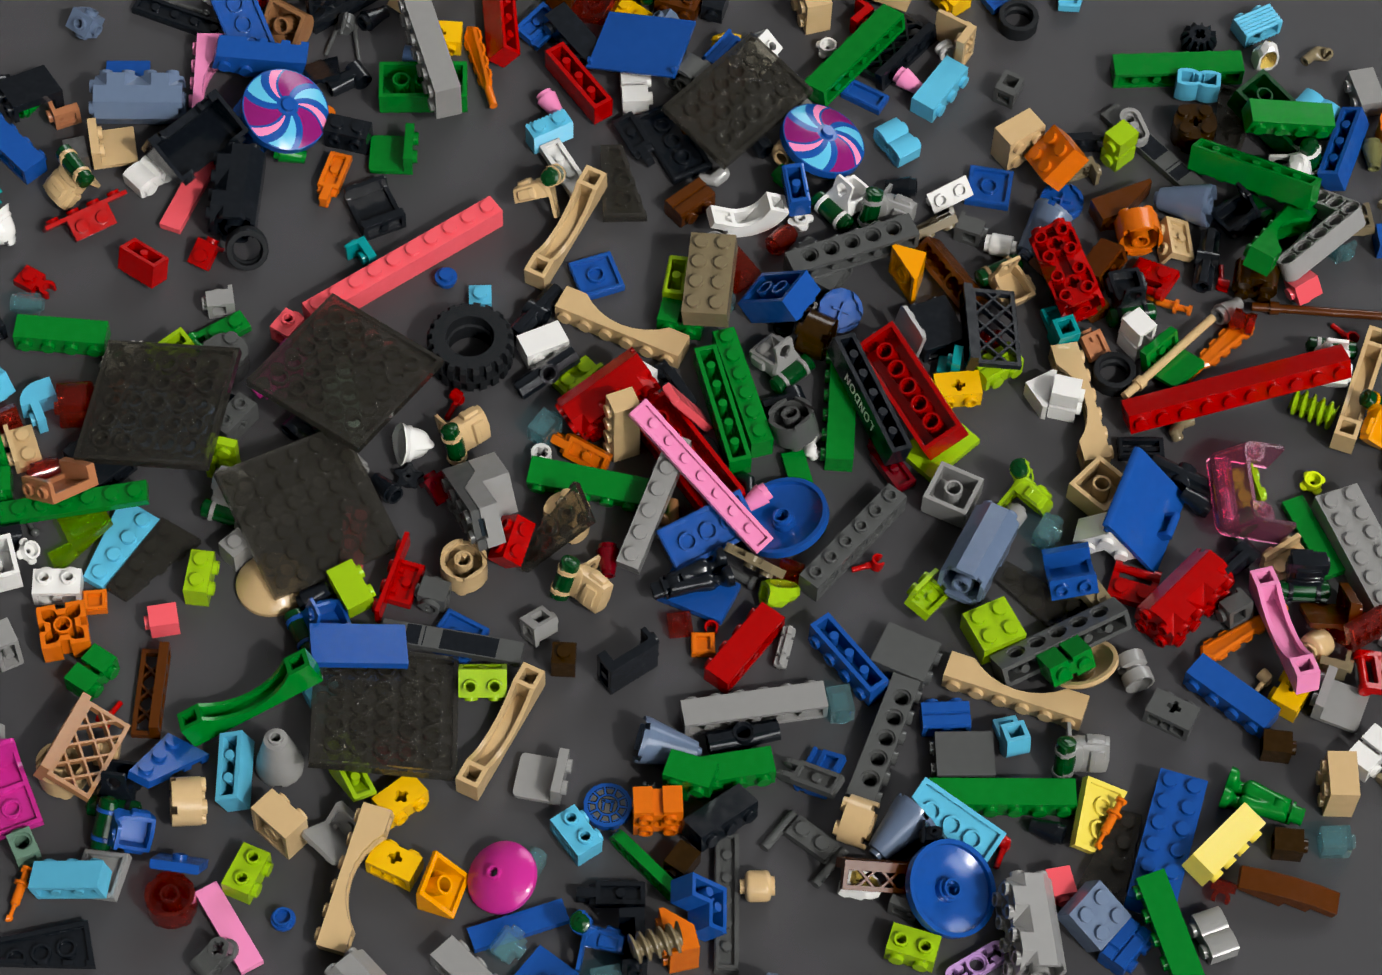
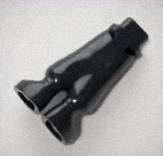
M722 546L714 549L712 560L698 559L663 575V578L662 576L658 577V581L649 583L655 600L663 597L668 600L690 593L712 591L720 585L725 587L736 586L732 569L728 565Z

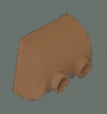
M269 0L264 17L275 43H281L282 40H290L291 44L301 45V41L307 42L314 26L313 16L283 0Z

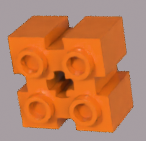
M84 599L65 602V608L56 609L55 604L36 608L41 649L45 663L64 660V654L73 653L74 658L82 657L92 646Z
M682 785L662 786L661 789H653L652 786L633 787V835L649 837L653 835V832H663L665 836L682 834Z

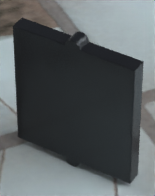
M337 56L306 64L303 71L304 76L311 79L315 84L325 83L326 81L341 77Z

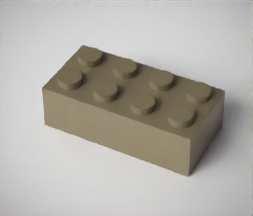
M691 232L681 308L683 325L729 327L738 253L736 235Z

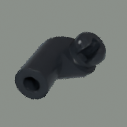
M739 472L735 475L736 479L744 487L747 495L755 486L754 476L746 472Z

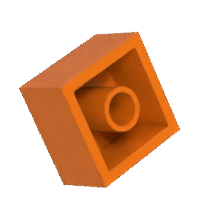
M1055 124L1024 155L1041 179L1058 192L1089 161L1073 139Z

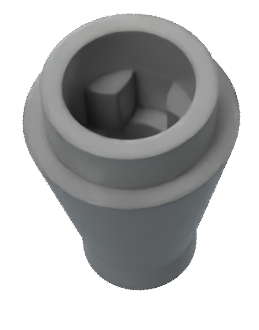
M1235 297L1214 305L1211 314L1216 317L1215 323L1219 325L1228 324L1244 307V303L1239 297Z

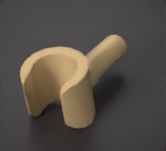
M1266 668L1256 675V678L1260 681L1255 688L1257 692L1260 693L1264 687L1271 684L1272 674Z

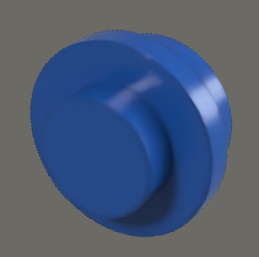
M450 267L440 268L435 273V282L441 288L449 289L457 282V273Z
M287 907L277 908L271 915L272 927L280 932L289 931L296 923L295 913Z

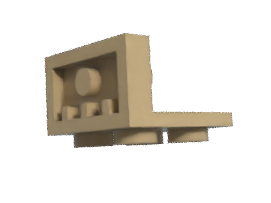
M939 9L935 22L937 40L950 39L952 45L956 47L952 57L965 65L974 51L977 26L954 16L950 12Z
M96 117L87 119L94 170L127 166L138 162L133 126L102 130V126H97Z

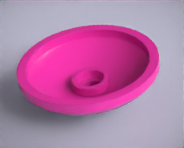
M499 841L490 844L478 853L470 866L467 878L470 897L479 908L488 913L496 915L511 913L524 905L532 895L537 882V866L532 854L516 842ZM497 870V874L492 876L493 872Z

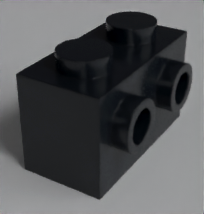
M329 113L323 129L325 146L367 155L370 149L371 137L373 136L372 122Z

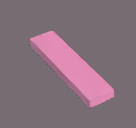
M215 881L194 892L195 897L218 936L225 939H233L237 942L239 953L233 962L240 974L244 975L264 964L261 955L218 882Z

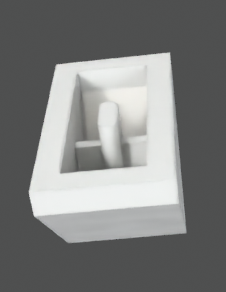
M1054 369L1025 382L1023 395L1039 418L1044 420L1050 402L1055 375L1057 374V370Z

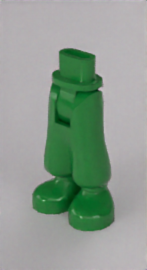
M1233 766L1218 807L1222 809L1233 807L1237 810L1245 802L1259 816L1282 822L1286 825H1289L1291 822L1301 826L1306 812L1305 808L1296 805V801L1292 804L1290 798L1254 780L1242 782L1240 780V770Z

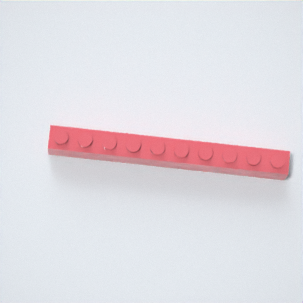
M491 196L484 198L302 302L305 321L315 333H318L325 329L323 317L346 307H349L351 312H354L503 226V210Z

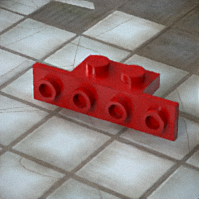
M115 189L106 194V199L101 201L98 198L86 203V208L79 210L76 207L66 212L67 216L60 220L58 216L45 222L47 226L42 231L46 233L63 224H67L75 242H79L117 224L108 204L124 197L127 191L125 189L120 192L119 189Z
M405 531L402 540L398 539L395 547L396 556L394 559H390L387 572L389 574L387 579L383 578L380 585L379 599L375 598L373 602L372 612L375 614V622L377 623L381 622L387 604L411 609L415 598V587L417 583H421L424 575L425 565L405 560L410 547V532Z

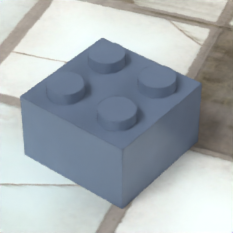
M1101 880L1086 881L1057 913L1058 920L1086 952L1102 951L1132 917Z

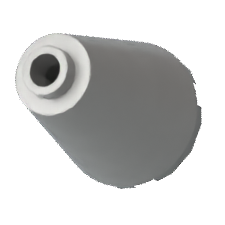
M274 728L264 735L255 761L256 773L262 782L271 787H288L297 782L302 776L304 768L303 755L284 730Z

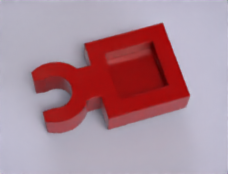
M28 264L13 280L15 286L31 295L38 291L44 299L50 298L49 293L45 291L46 289L57 290L56 284L53 281L46 280L44 273Z

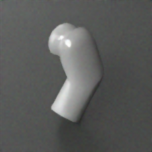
M721 166L711 175L700 173L699 177L706 185L718 187L729 178L730 171L727 167Z

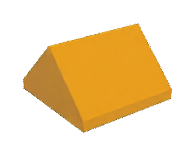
M895 244L891 248L889 273L908 302L913 304L923 279L927 252Z
M437 850L433 851L416 892L417 909L448 919H454L467 886L468 873Z

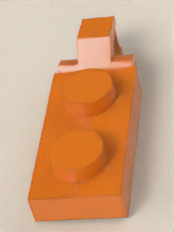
M330 151L317 183V194H320L318 198L320 201L319 206L328 208L331 198H336L340 193L353 161L351 155Z
M557 432L553 433L550 440L551 443L561 448L559 452L562 453L563 457L579 465L607 470L613 454L575 434L567 433V435Z

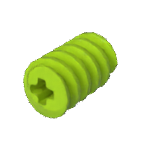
M1306 390L1302 395L1300 391L1294 392L1288 408L1291 407L1290 414L1295 415L1299 411L1300 419L1308 415L1307 421L1309 423L1316 418V426H1320L1325 422L1324 428L1328 430L1339 410V407L1337 409L1334 408V401L1326 405V398L1323 397L1318 402L1316 393L1311 398H1308L1309 390Z

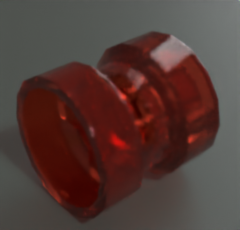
M1236 307L1229 329L1234 331L1241 330L1244 334L1251 336L1258 314L1252 312L1248 314L1243 309Z

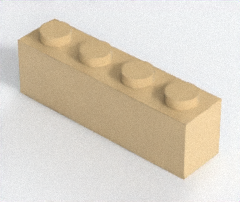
M633 387L607 394L606 405H603L605 418H603L605 430H603L605 439L603 449L613 454V463L640 454V428L628 416L640 404Z

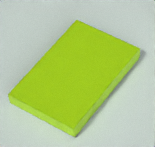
M964 426L969 435L930 461L915 438L910 441L913 448L905 461L926 480L931 482L941 461L954 465L980 444V439Z

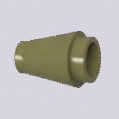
M1367 138L1363 141L1361 149L1368 171L1377 172L1381 170L1382 143L1379 138Z

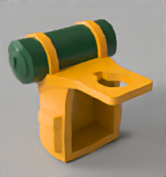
M1365 389L1360 394L1359 403L1367 410V415L1363 420L1359 438L1368 445L1382 450V396L1376 391Z

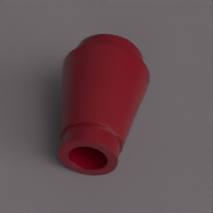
M602 542L598 544V549H596V555L601 556L599 562L600 572L608 579L614 578L619 549L616 543Z

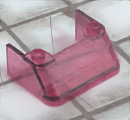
M1248 441L1216 451L1207 459L1206 466L1214 522L1220 534L1240 539L1247 537L1253 541L1279 544L1283 538L1297 527L1296 522L1275 519V513L1271 505L1267 502L1256 500L1251 463H1253L1254 467L1267 469L1284 452V446Z

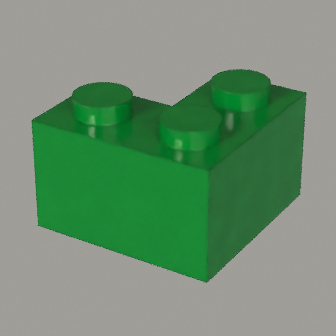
M671 749L662 773L663 786L682 785L684 801H688L690 794L698 798L703 796L710 798L719 774L718 762Z

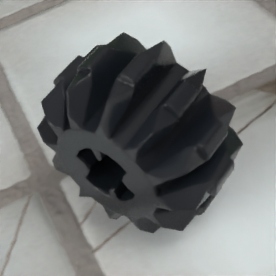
M1193 22L1191 26H1186L1180 37L1181 49L1189 52L1213 51L1217 44L1216 31H1211V25L1205 27L1203 22L1200 25Z

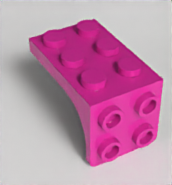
M14 738L0 739L1 841L6 839V835L17 828L29 826L30 829H34L44 825Z

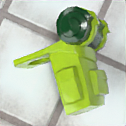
M1024 458L1013 460L1010 464V474L1014 479V483L997 505L1005 508L1017 497L1033 511L1045 518L1053 508L1052 494L1043 485L1037 486L1034 482L1033 469L1029 466L1030 462Z

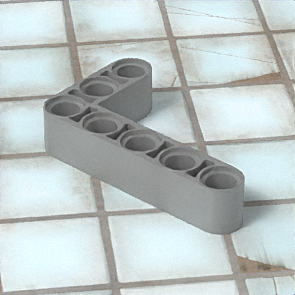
M1328 190L1319 191L1318 201L1313 207L1318 209L1317 218L1323 221L1279 256L1277 263L1284 281L1293 282L1301 278L1365 226L1366 221L1358 201Z

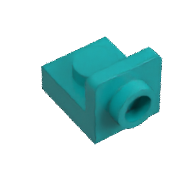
M364 236L353 239L344 245L347 260L358 256L361 264H366V266L377 260L376 253Z
M955 345L953 354L949 353L948 356L940 355L936 373L960 371L964 346Z

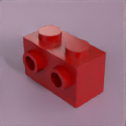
M133 238L119 247L118 269L151 289L167 280L169 262L167 256L137 238Z
M519 514L504 515L501 521L506 543L492 547L487 559L504 568L521 567L536 523Z

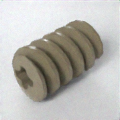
M675 921L674 929L670 923L665 924L664 931L660 926H656L655 934L650 928L646 929L645 937L640 931H637L635 940L631 934H627L633 958L637 959L639 964H642L644 955L649 961H652L653 953H656L658 958L661 959L663 950L669 956H672V948L674 947L678 953H682L683 938L677 921Z

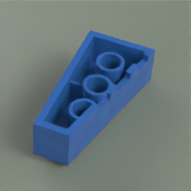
M219 35L215 46L212 68L222 72H232L244 77L254 78L263 72L273 69H287L303 74L307 62L309 42L301 41V45L291 44L290 40H282L281 43H271L266 38L249 41L248 37Z

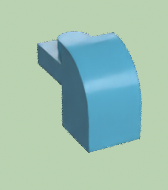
M50 377L30 383L24 388L20 396V405L24 419L29 417L32 426H37L40 434L49 431L44 412L59 407L57 394Z
M1016 715L992 720V727L999 741V751L1004 758L1030 752L1031 736L1024 720L1018 721Z

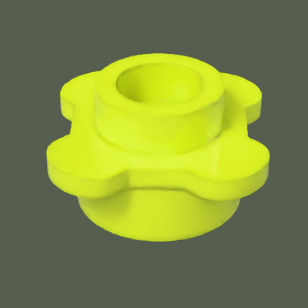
M1316 471L1304 472L1303 482L1299 484L1300 489L1312 492L1314 495L1321 494V486L1325 483L1324 476Z

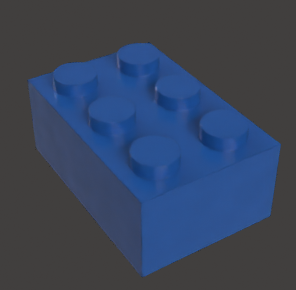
M807 270L761 273L737 304L751 323L796 322L802 318L803 312L815 301V297L821 289Z

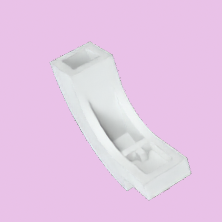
M766 191L757 202L748 207L730 209L710 205L706 209L710 228L723 230V234L736 235L738 238L753 236L775 227L786 218L789 210L785 195Z

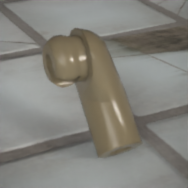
M1316 46L1302 56L1300 61L1304 66H1308L1313 61H1329L1333 57L1334 52L1329 47Z
M1192 418L1171 424L1168 431L1169 435H1171V440L1173 442L1183 440V430L1194 426L1195 419Z

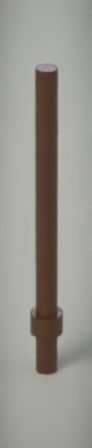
M1269 301V303L1251 302V311L1268 312L1269 315L1286 313L1382 320V311L1280 304L1277 301Z

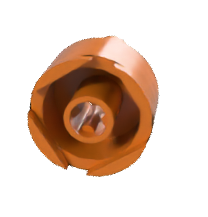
M1145 205L1131 209L1123 208L1118 212V216L1114 221L1115 233L1118 244L1124 246L1127 255L1143 256L1153 252L1152 248L1156 245L1159 247L1162 244L1163 235L1158 215L1152 206Z

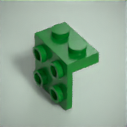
M406 123L405 136L373 135L371 137L370 173L413 175L414 163L418 162V150H415V145L419 146V132H415V123Z
M1170 326L1140 350L1143 372H1146L1179 342L1177 329ZM1184 349L1153 378L1170 388L1183 385L1204 368V360Z

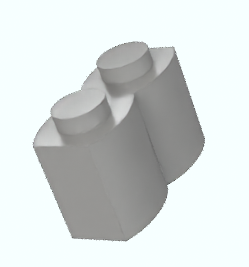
M1219 906L1191 915L1188 931L1191 937L1196 938L1200 944L1198 950L1202 959H1206L1212 965L1238 955L1240 949L1238 941Z

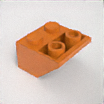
M662 907L658 908V918H655V926H660L664 931L665 924L670 923L674 929L675 921H677L683 938L682 953H678L674 947L672 948V956H669L663 950L661 958L663 966L667 965L669 974L699 968L700 945L694 924Z

